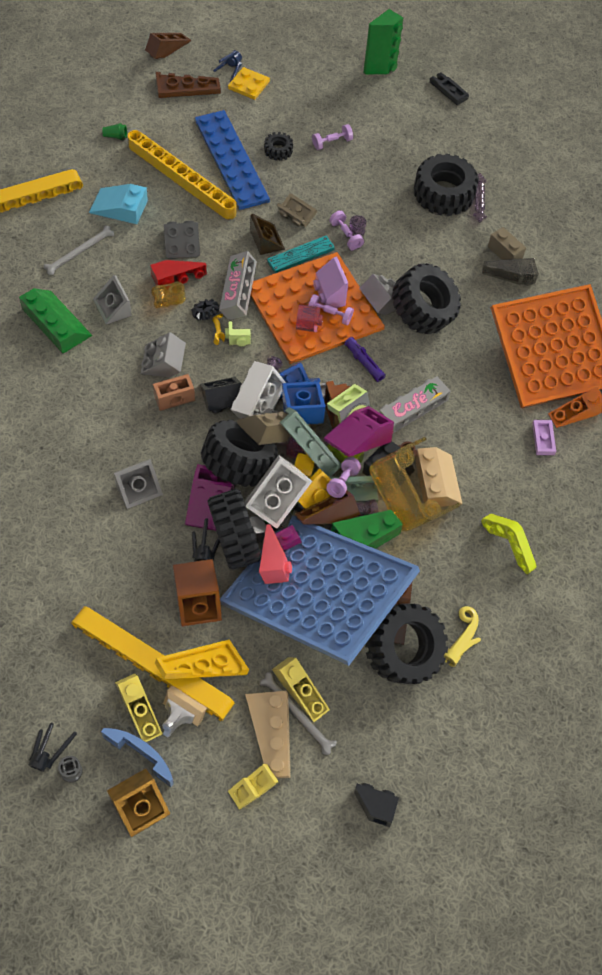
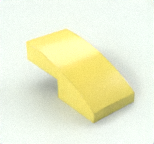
M263 764L250 776L241 779L228 792L240 810L278 783V780L269 766Z

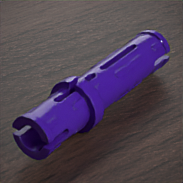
M354 337L348 338L345 341V346L353 353V357L361 362L376 382L384 379L386 374L369 357L366 349L361 347Z

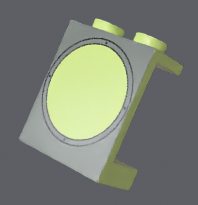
M356 384L327 403L328 409L338 415L339 423L355 410L370 406L368 392Z

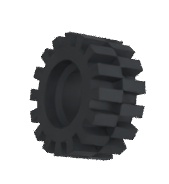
M281 132L269 134L264 141L266 156H269L270 159L274 158L275 161L277 159L282 161V158L284 160L287 157L290 158L293 153V139L289 135L286 136L284 132L283 135ZM274 145H282L284 147L276 148Z

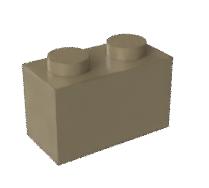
M504 227L492 233L488 243V248L510 268L523 260L526 247Z

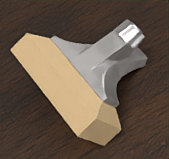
M172 685L167 690L163 702L168 711V719L162 725L164 729L163 735L168 738L178 726L184 723H193L198 727L204 718L207 707Z

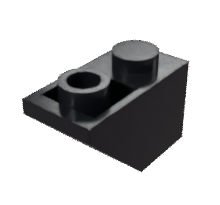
M357 783L354 794L368 820L390 827L399 797L395 796L391 791H379L370 784Z

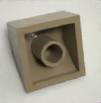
M285 412L253 415L237 421V424L258 445L287 442L290 436L279 423L288 415Z

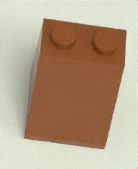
M213 559L173 565L181 626L222 621L219 588Z

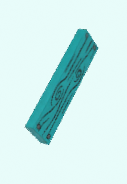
M323 236L267 259V263L274 273H278L334 251L335 247L327 236Z

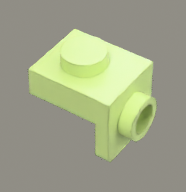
M229 322V328H225V339H229V345L245 346L251 344L250 329H232V322Z

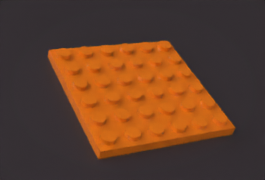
M338 252L253 281L250 297L289 364L344 345L345 341L350 337H354L357 340L382 331L385 328L372 305L359 289V285ZM334 257L338 258L348 281L346 306L338 307L337 309L345 313L348 307L354 309L348 326L342 324L343 316L330 314L322 308L317 307L313 314L303 311L308 310L309 302L314 294L319 296L318 290L315 291L313 286L316 272Z
M591 284L499 303L490 307L521 408L581 395L598 386L599 390H602V318Z

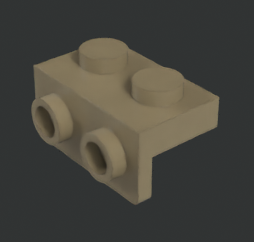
M291 193L282 205L280 203L276 205L280 210L279 214L285 218L289 216L292 218L291 221L297 226L302 225L306 227L317 213L315 208Z

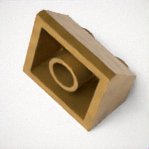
M146 768L107 790L115 809L131 837L170 815L154 778Z

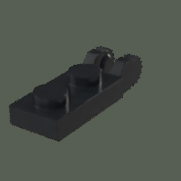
M442 72L436 75L437 78L432 76L429 79L433 86L456 105L469 98V94Z

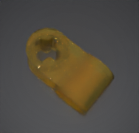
M180 282L157 285L151 289L155 308L182 304L186 300L185 287Z

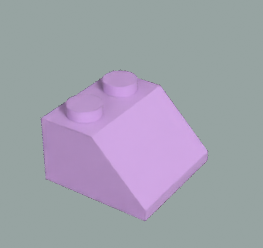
M334 257L316 272L313 286L315 291L318 290L321 304L338 308L346 306L348 281L338 258Z

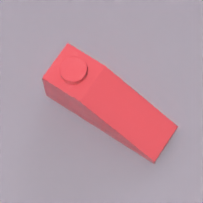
M268 524L266 525L259 573L265 584L288 582L289 574L292 573V564L287 560L271 525Z

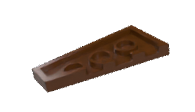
M155 71L159 98L221 94L219 78L205 76L193 78L185 74L184 77L175 76V73L161 75V72Z

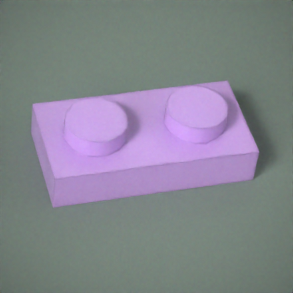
M534 420L532 426L536 455L555 456L556 446L552 420Z

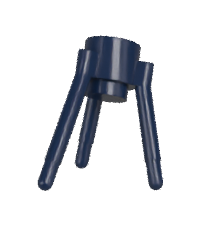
M233 50L232 53L219 60L221 64L213 71L216 72L227 63L231 67L236 66L230 80L231 82L242 65L240 62L242 55L240 52Z

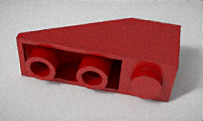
M164 260L150 265L151 276L158 290L169 289L175 285L174 276L177 277L180 284H185L189 280L186 273H193L196 279L207 275V266L204 262Z

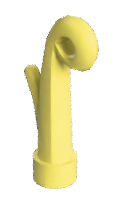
M464 606L459 610V617L462 621L470 624L448 649V653L444 654L446 658L445 663H447V660L451 661L449 665L452 667L457 665L465 651L481 641L479 637L472 639L478 627L479 619L476 611L469 606ZM465 613H469L471 618L466 617Z

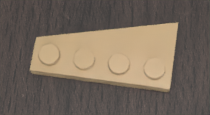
M276 691L245 694L263 763L269 766L276 779L290 778L288 692Z

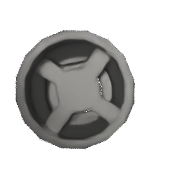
M66 756L60 760L58 770L62 779L69 783L78 781L83 773L79 760L75 756Z

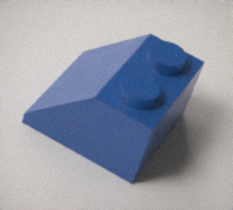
M319 381L282 383L284 412L290 407L296 410L307 424L324 423L325 403Z

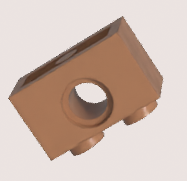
M189 374L153 384L154 397L160 411L195 401L194 386Z

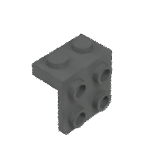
M173 221L164 224L167 258L200 256L198 222L184 221V223H177Z

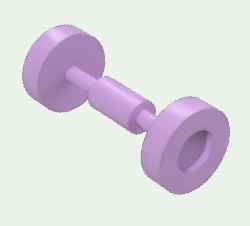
M346 124L342 126V133H333L323 139L319 133L313 134L312 143L316 150H320L323 148L324 141L330 142L339 139L341 136H344L346 141L352 140L353 132L350 125Z
M337 211L331 215L330 223L334 227L341 225L342 231L347 237H350L347 246L351 251L361 247L364 239L361 235L352 236V231L346 224H343L346 220V215L343 211Z
M314 294L311 297L308 310L319 307L330 314L343 316L342 324L348 326L353 316V308L348 307L345 313L335 307L319 304L320 296Z
M354 457L345 458L341 464L343 473L339 479H331L327 484V491L332 497H343L347 491L345 482L349 476H356L361 470L360 462Z

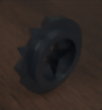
M213 299L199 301L191 309L192 315L197 320L213 318L219 312L218 302Z

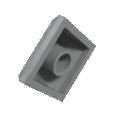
M113 275L93 298L106 325L132 316L130 301L117 276Z
M151 459L114 473L116 487L127 509L163 495Z

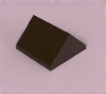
M252 213L250 215V232L259 254L264 255L285 250L275 224Z

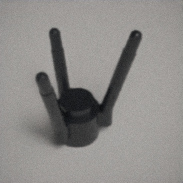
M208 518L204 520L202 541L198 548L196 532H192V558H194V562L202 561V559H213L214 561L215 553L220 544L218 537L212 551L206 545Z
M49 724L41 745L43 730L40 729L28 765L41 772H44L46 768L51 769L55 760L71 743L77 732H73L53 757L49 759L50 754L45 752L44 749L54 724Z

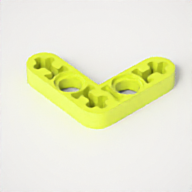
M489 514L481 520L482 525L489 533L509 540L516 562L526 574L536 569V562L526 535L518 522L494 514Z

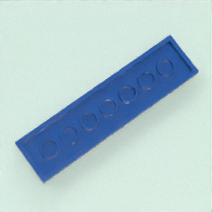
M225 110L195 117V122L233 199L236 201L238 210L270 202V198Z

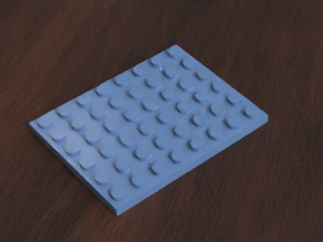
M290 515L276 531L277 533L293 525L302 543L284 551L287 560L292 564V573L289 574L288 582L265 584L259 573L260 560L245 568L220 598V602L223 606L349 666L420 572L419 567L315 524H302L295 516Z

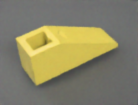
M288 657L272 669L280 683L313 722L330 710L297 658Z
M132 674L115 682L140 738L148 742L162 735L163 733L138 675Z

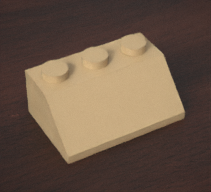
M437 447L417 449L415 463L425 508L462 505L452 455Z

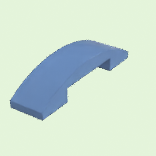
M103 728L101 733L104 739L119 750L125 743L155 764L152 769L153 774L172 787L173 778L168 766L149 744L128 732Z

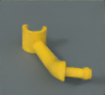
M222 313L212 318L216 328L213 340L215 345H219V338L223 342L225 340V334L221 332L219 318L223 317Z

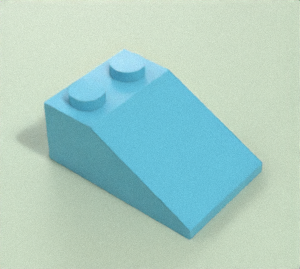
M126 184L100 188L89 213L138 224L148 201L147 187Z

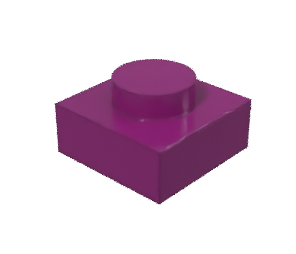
M293 525L275 533L284 551L302 543Z

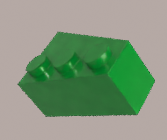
M392 510L334 522L332 523L331 531L376 549L401 533L403 524Z

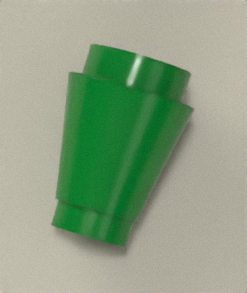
M122 123L103 127V137L120 140L127 138V127L122 125Z

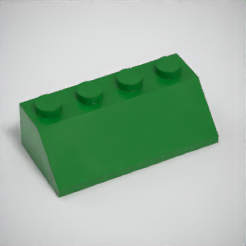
M390 9L369 23L363 71L365 75L388 74L397 68L403 17Z
M33 288L19 297L22 310L62 354L92 336L52 291Z

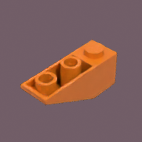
M598 386L548 414L556 428L597 416L602 413V393Z

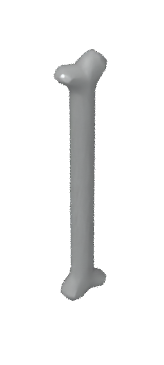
M104 226L103 231L54 263L44 264V269L47 270L48 275H54L57 268L103 238L114 236V232L110 230V226Z
M267 672L265 678L259 682V686H266L272 692L283 691L275 683L273 673ZM288 697L290 712L318 741L322 747V754L329 755L331 748L336 746L337 741L326 739Z

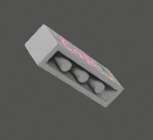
M248 251L230 256L219 309L230 320L247 315L257 263Z
M436 376L433 379L426 380L418 388L411 389L408 394L397 397L391 404L382 406L379 413L394 422L393 433L448 401L451 391Z

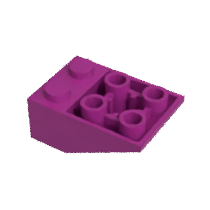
M370 406L352 412L324 437V441L344 453V455L348 457L390 443L392 441L394 422Z
M197 464L185 525L203 528L204 520L208 518V529L216 531L207 500L212 496L233 490L235 485L229 481L221 480L219 476L216 477L205 465Z

